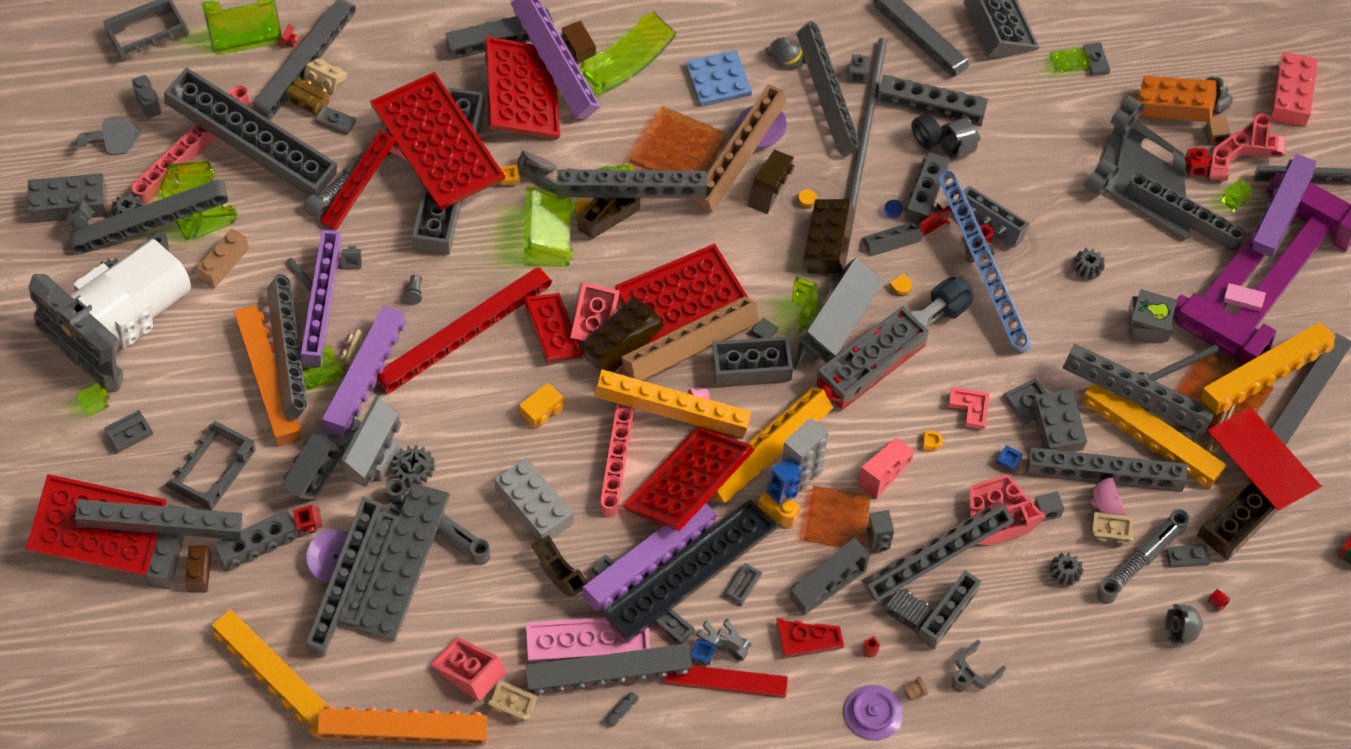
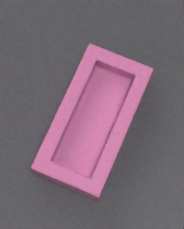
M1229 283L1224 302L1261 312L1266 293Z

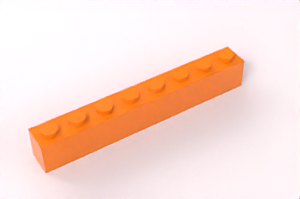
M257 305L234 311L236 321L277 447L299 441V433L302 432L299 421L295 422L287 419L282 411L276 358L273 356L275 350L273 342L268 341L270 337L268 327H264L262 323L265 322L263 312L258 311Z
M325 706L323 709H319L317 739L485 745L487 739V715H482L480 712L464 715L458 711L441 714L440 711L436 710L428 711V713H420L419 710L399 712L398 709L378 711L376 708L357 710L355 707H346L344 710L333 706Z

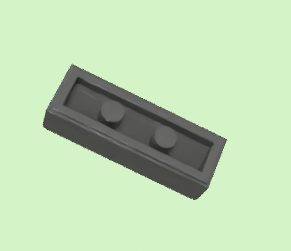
M914 222L862 237L871 256L918 243L922 240L921 231Z

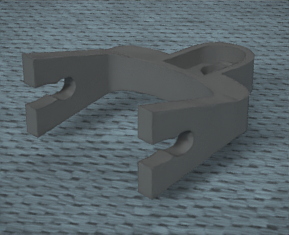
M726 619L723 623V626L729 630V634L723 629H719L716 633L708 620H706L702 626L708 631V635L699 630L696 636L716 644L717 649L727 651L735 659L744 661L748 654L747 651L752 645L751 642L740 637L729 619Z
M979 639L956 659L959 671L955 673L952 688L956 687V692L964 691L971 683L980 689H985L1000 679L1006 670V667L1003 665L986 679L980 677L969 667L965 658L977 651L981 643Z

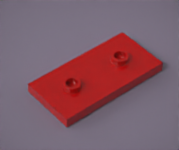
M560 293L524 297L523 302L546 363L582 358L583 353L578 347L580 346L578 340L570 338L572 324Z

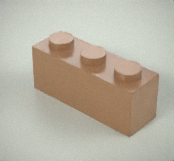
M231 228L197 267L199 279L215 289L249 250L246 236Z

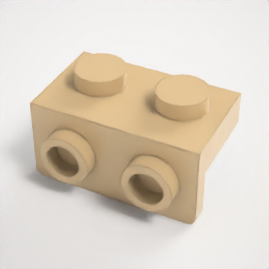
M316 59L306 64L303 80L307 79L318 88L323 87L328 93L334 94L337 84L346 80L348 73L342 71L337 66L326 63L323 59Z
M357 329L352 334L349 333L344 341L346 346L338 357L340 360L339 367L342 368L345 365L350 367L368 334Z
M1094 512L1091 536H1096V540L1108 541V538L1116 539V543L1128 544V540H1133L1134 517Z
M499 680L492 700H489L488 704L493 706L492 710L501 714L504 711L511 714L510 718L522 722V719L527 720L530 718L538 696Z

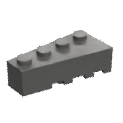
M854 537L824 563L809 573L802 581L796 582L791 587L789 598L805 616L867 571L870 554Z

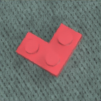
M951 387L948 407L967 410L965 427L985 430L990 393Z

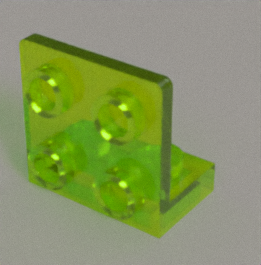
M796 276L793 283L791 301L798 306H803L800 311L797 330L801 332L803 327H806L810 321V313H814L818 302L816 300L819 292H817V283Z
M331 346L324 348L322 366L317 368L302 367L304 384L307 390L344 378L342 365L339 360L337 361Z

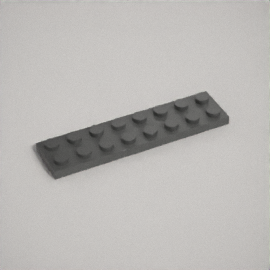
M415 483L411 484L359 627H357L358 631L396 641L450 498L448 492Z

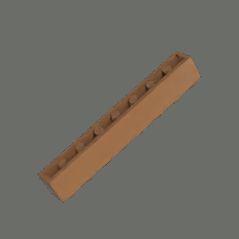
M769 84L766 86L708 172L706 199H695L697 207L711 213L714 212L785 106L784 90Z
M743 297L622 356L625 376L644 381L645 378L658 374L660 371L672 367L698 352L706 350L712 346V341H722L730 336H735L744 329L751 328L752 325L759 322L756 302Z

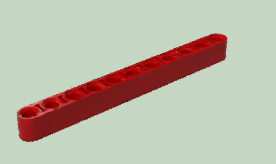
M540 267L534 268L385 366L382 373L377 375L378 384L386 393L395 391L523 306L524 297L537 296L547 290L552 284L551 278Z

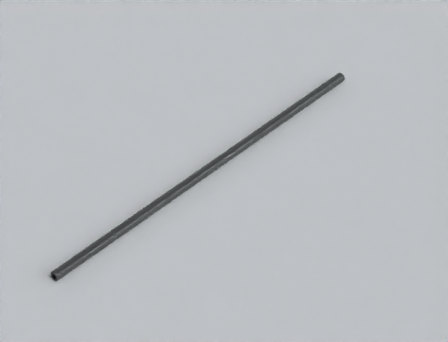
M879 38L859 140L860 147L857 150L848 199H851L855 210L887 45L885 38ZM834 273L832 286L841 273Z

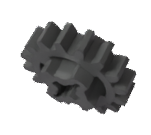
M408 445L406 451L401 448L400 455H394L395 460L392 461L393 474H396V478L402 479L404 483L409 482L411 486L412 483L416 482L420 485L422 480L427 483V476H433L432 471H435L434 457H431L430 451L425 453V447L419 450L417 445L414 446V449H411Z

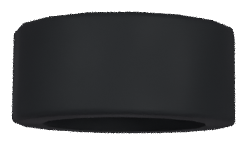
M924 113L912 120V132L922 147L930 150L943 141L940 125L932 115Z

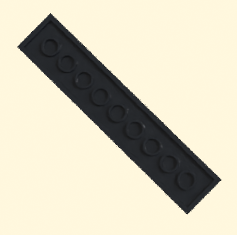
M751 499L602 610V616L629 643L774 532L777 525Z

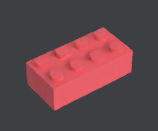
M1282 52L1277 67L1270 120L1306 127L1311 115L1318 58Z

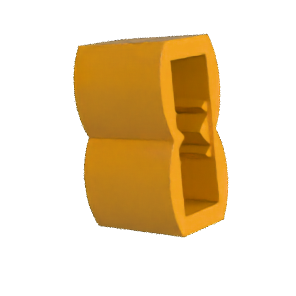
M765 489L759 499L758 507L770 519L775 520L782 527L792 529L799 518L800 506L795 501L789 499L778 505L766 493L767 489Z

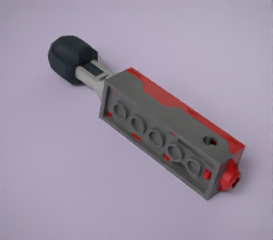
M950 277L932 289L931 300L933 303L922 311H912L910 313L904 306H901L818 370L816 385L819 389L825 391L829 400H832L841 410H844L926 346L929 332L927 329L928 325L941 315L956 319L972 304L974 298L971 285L961 277Z

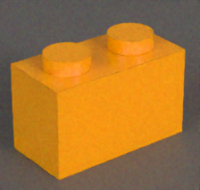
M546 383L519 404V414L536 429L538 426H543L552 415L562 411L564 398L549 383Z

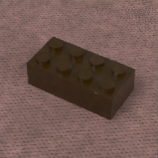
M815 199L803 258L808 273H841L845 268L855 218V209L851 199Z
M633 297L578 347L587 361L600 371L606 370L614 373L623 365L622 356L645 345L664 327V324L656 311L636 297Z
M1249 478L1202 524L1197 536L1228 561L1278 510Z

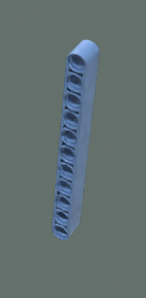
M944 171L939 177L940 184L1010 342L1018 352L1025 353L1031 348V340L959 180L953 172ZM948 179H953L952 183L946 184ZM960 194L957 200H953L955 195ZM963 210H967L964 216H960ZM974 226L971 232H967L968 227ZM982 242L980 247L974 248L975 243ZM989 258L986 264H981L982 259ZM991 274H996L993 280H988ZM998 290H1003L1001 296H995ZM1006 306H1010V310L1007 313H1003V309ZM1012 323H1018L1015 329H1010ZM1020 339H1025V343L1022 346H1017V342Z

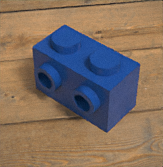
M788 458L771 469L766 493L778 505L788 499H794L798 494L802 475L800 466Z

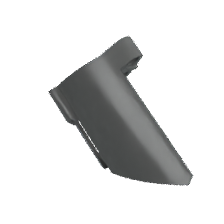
M1127 96L1121 108L1111 118L1110 123L1114 125L1111 138L1102 160L1096 167L1095 172H1092L1086 180L1085 186L1099 195H1102L1105 191L1181 238L1189 239L1190 230L1188 226L1132 197L1127 192L1131 176L1135 173H1141L1186 197L1184 153L1140 123L1137 119L1145 105L1131 96ZM1148 138L1173 154V166L1142 148V141Z

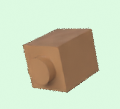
M1214 116L1211 118V122L1206 123L1205 131L1209 146L1219 145L1230 137L1226 116Z

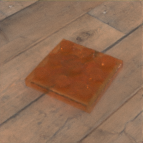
M813 485L804 541L843 547L855 537L863 546L871 495Z

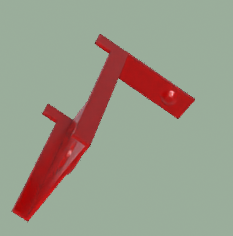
M937 202L936 207L940 211L921 222V238L945 223L951 224L947 219L949 216L948 210L952 212L949 205L943 209Z

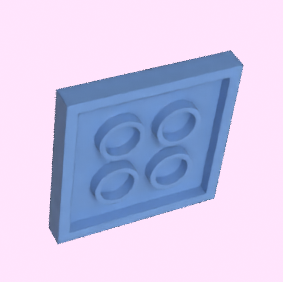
M737 50L686 60L685 65L700 107L752 96V90Z

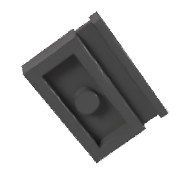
M140 410L104 427L117 452L153 435L152 429Z

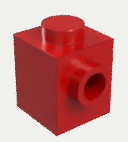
M308 505L293 510L296 529L305 532V534L317 532L318 528L323 527L318 507Z

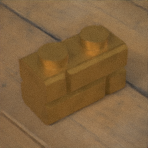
M297 77L293 85L286 91L288 102L316 116L322 107H327L330 102L327 90L323 87L318 88L307 79L302 80Z

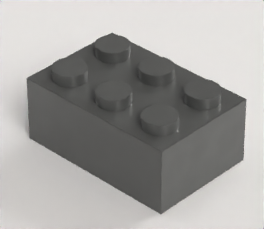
M1073 389L1035 395L1031 406L1043 449L1071 452L1083 450L1087 444V438Z
M312 434L304 442V448L301 453L295 457L294 465L285 474L284 482L281 486L299 498L316 500L346 449L328 437Z

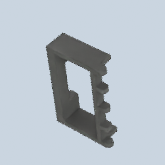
M155 0L103 20L105 31L122 62L125 61L128 52L136 50L137 53H140V48L152 43L155 47L158 46L156 41L166 37L173 40V35L182 32L187 37L189 33L172 0ZM171 12L178 24L123 47L120 46L114 35L125 31L124 24L152 13H156L160 17Z
M215 420L208 426V429L212 432L207 439L202 437L198 439L202 446L196 454L191 452L187 454V457L191 459L184 469L178 467L175 470L180 474L178 478H171L165 484L168 488L210 510L214 509L256 451L253 440ZM217 435H220L241 447L236 452V460L218 484L213 483L204 495L182 482Z

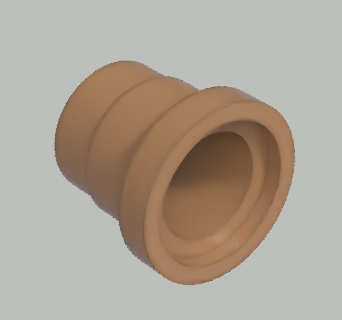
M920 676L904 686L910 700L921 695H928L927 688Z

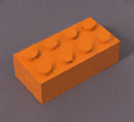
M1143 75L1138 101L1143 103L1145 107L1139 117L1211 122L1216 99V81Z

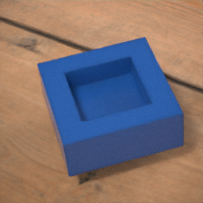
M1006 445L996 463L1014 472L1023 454Z
M697 638L691 654V660L710 665L716 644Z

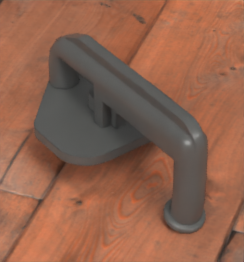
M123 117L107 118L102 123V130L80 133L77 138V145L85 147L88 141L104 139L105 148L109 153H126L141 135V129Z
M522 150L517 164L523 176L557 195V182L543 174L545 170H556L557 166L540 156ZM526 160L533 163V165L537 167V170L535 171L534 169L525 165Z

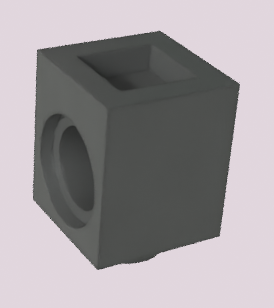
M1058 491L1035 497L1034 505L1046 516L1042 522L1062 517L1064 506Z

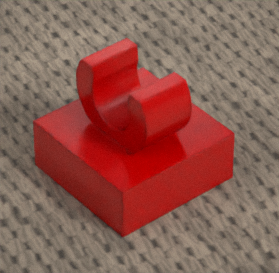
M288 24L280 37L278 46L284 48L286 43L293 48L296 46L300 37L292 34L295 29L294 26Z

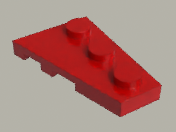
M776 618L784 658L844 648L840 626L818 623L813 625L797 620L791 622L784 621L782 618Z

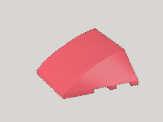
M1008 474L970 486V517L998 501L1006 505L1014 521L977 544L992 546L1029 534L1046 518L1045 514L1039 511L1034 502L1028 499L1022 489Z

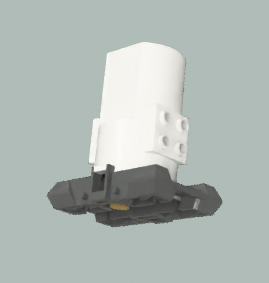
M154 239L148 240L110 268L104 263L93 268L90 273L83 278H79L73 284L74 293L71 295L63 290L47 274L32 275L28 286L30 298L36 304V311L33 315L35 327L57 345L69 360L76 366L79 365L105 390H119L123 381V371L116 365L115 358L119 345L124 349L128 345L135 343L143 334L150 332L153 328L152 319L188 294L191 289L188 274L181 262Z

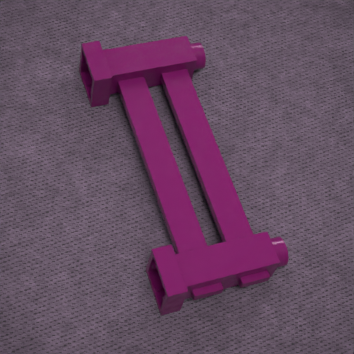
M1277 173L1272 178L1267 188L1269 194L1273 195L1275 188L1279 189L1281 174ZM1309 182L1289 225L1296 216L1308 223L1256 288L1257 291L1266 293L1261 312L1242 307L1234 316L1223 310L1228 304L1224 302L1228 284L1242 286L1266 256L1252 250L1251 235L1203 297L1193 293L1190 298L1182 294L1177 298L1173 316L1178 318L1176 325L1212 346L1216 344L1219 350L1240 361L1239 367L1271 350L1277 330L1264 323L1259 329H1257V326L1328 234L1336 237L1334 246L1347 252L1351 246V204Z

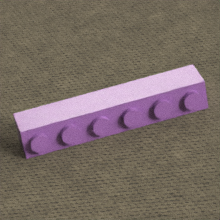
M1295 154L1293 160L1289 159L1286 166L1288 171L1286 174H1282L1279 181L1281 185L1279 189L1275 188L1273 192V202L1267 204L1265 209L1267 214L1265 218L1261 217L1258 223L1259 230L1252 235L1250 242L1253 243V251L1271 258L1274 257L1314 174L1317 161L1299 154Z

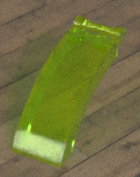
M653 11L642 16L638 23L614 45L598 55L583 61L579 69L582 75L596 87L593 88L588 83L596 99L599 95L624 84L644 70L666 49L677 33Z

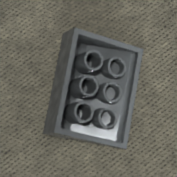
M965 0L963 2L989 57L1004 58L1035 51L1040 48L1018 0Z

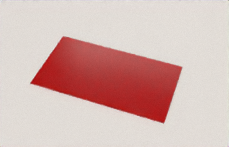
M1252 407L1207 430L1278 511L1322 487Z

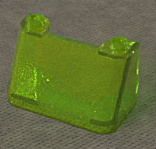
M257 0V3L222 10L220 3L217 1L201 2L211 47L217 55L276 44L282 36L275 0Z
M209 161L169 164L160 185L163 199L212 182L215 178V170ZM223 205L203 212H194V215L175 222L185 240H194L233 224L238 217V213L232 205H227L225 208Z
M526 187L524 226L525 266L569 267L570 259H573V248H570L571 213H575V202L571 201V198L557 197V194L536 187Z

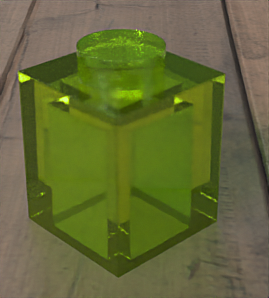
M1240 178L1225 189L1221 200L1230 209L1236 211L1250 200L1253 189Z
M98 383L76 393L88 417L109 407L107 400L110 397L105 388L101 390Z

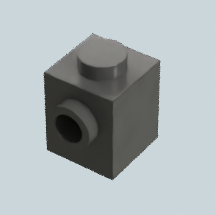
M852 54L848 82L866 84L869 56Z

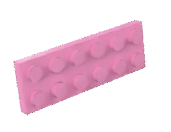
M604 617L526 623L528 663L552 662L650 648L649 627L628 643Z

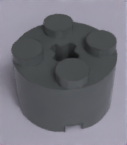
M968 117L941 126L943 133L941 146L949 158L954 157V159L972 154L977 150L980 134L978 131H975Z

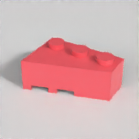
M898 438L888 442L879 453L861 468L858 476L860 478L858 486L877 499L913 460L914 450Z

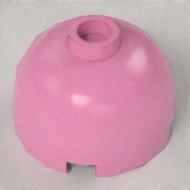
M1113 477L1099 482L1093 490L1094 497L1090 498L1094 510L1098 509L1100 513L1114 515L1125 514Z

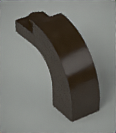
M550 535L531 545L540 560V566L561 592L569 597H574L583 591V586L588 582L580 569L572 568L565 561Z

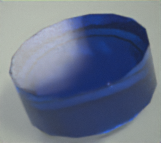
M894 199L887 201L884 208L885 214L890 218L901 216L903 211L902 203Z

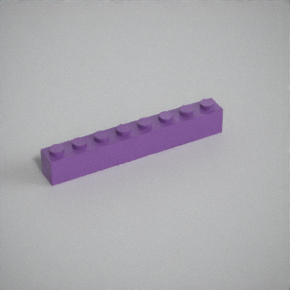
M513 0L510 4L513 7L514 14L520 19L522 28L528 33L530 42L536 47L538 56L544 61L546 70L552 75L556 87L560 89L563 100L568 103L571 114L576 118L587 119L601 106L540 0Z
M322 230L301 351L302 367L321 369L341 249L340 231Z
M383 305L322 419V430L324 432L345 438L347 432L352 431L355 417H359L363 402L366 403L369 398V390L375 387L378 373H382L385 360H388L391 356V348L393 345H397L400 331L403 332L406 327V321L404 320L405 312Z
M705 504L680 531L666 526L661 527L584 585L582 597L597 612L605 609L615 599L628 592V589L640 583L645 576L657 570L662 563L665 564L674 554L685 549L687 544L697 540L704 531L714 527L717 513Z

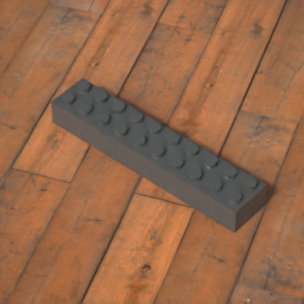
M187 67L164 92L166 105L308 196L320 195L337 174V163Z
M448 88V92L478 135L485 108L484 93ZM424 187L412 234L413 250L450 255L463 200L439 210Z

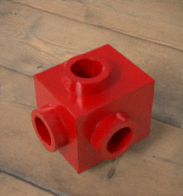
M1194 147L1188 149L1186 156H1184L1188 177L1206 176L1211 163L1210 155H1207L1206 148Z

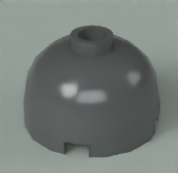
M1173 604V609L1167 611L1165 621L1166 630L1170 629L1172 637L1168 638L1173 644H1189L1200 635L1204 625L1203 620L1194 607L1184 604Z

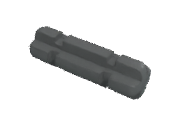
M630 692L625 697V700H622L612 711L613 713L606 717V722L610 726H615L619 719H622L628 713L632 705L639 701V697L634 692Z

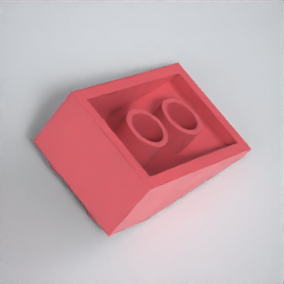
M580 283L575 302L570 338L585 341L615 314L620 291L590 283Z
M456 637L430 664L434 670L458 689L478 701L507 673L498 656L459 637Z

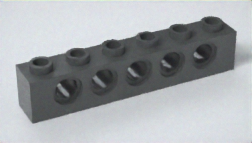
M883 74L877 102L953 120L968 117L971 124L982 126L988 99Z

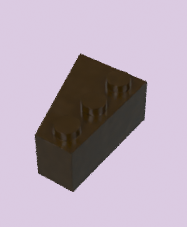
M775 149L754 178L748 207L766 214L769 213L783 185L787 182L788 175H792L794 171L793 156Z
M594 198L578 216V230L592 239L638 212L640 210V198Z

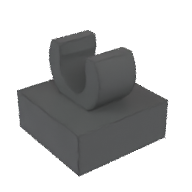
M348 246V249H342L343 268H362L361 249H356V246Z

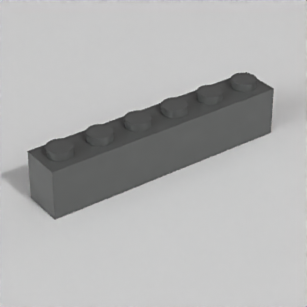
M546 8L545 10L548 16L550 17L551 21L553 22L548 8ZM517 16L445 33L446 44L452 60L484 53L486 37L521 43L530 41L528 33L522 28L521 21Z

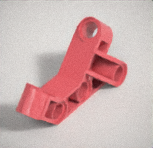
M1257 114L1254 121L1214 148L1209 169V180L1228 181L1229 163L1241 155L1266 158L1284 156L1286 139L1280 135H1270L1271 120L1267 114Z

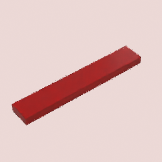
M381 130L378 132L319 221L321 224L337 231L395 143L396 139Z
M692 665V669L688 670L687 674L676 675V671L668 672V676L664 677V684L782 698H786L788 676Z

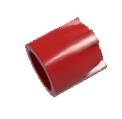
M1217 588L1209 596L1208 601L1221 611L1227 606L1231 598Z
M875 636L864 640L862 651L867 657H875L878 654L880 643L875 639Z

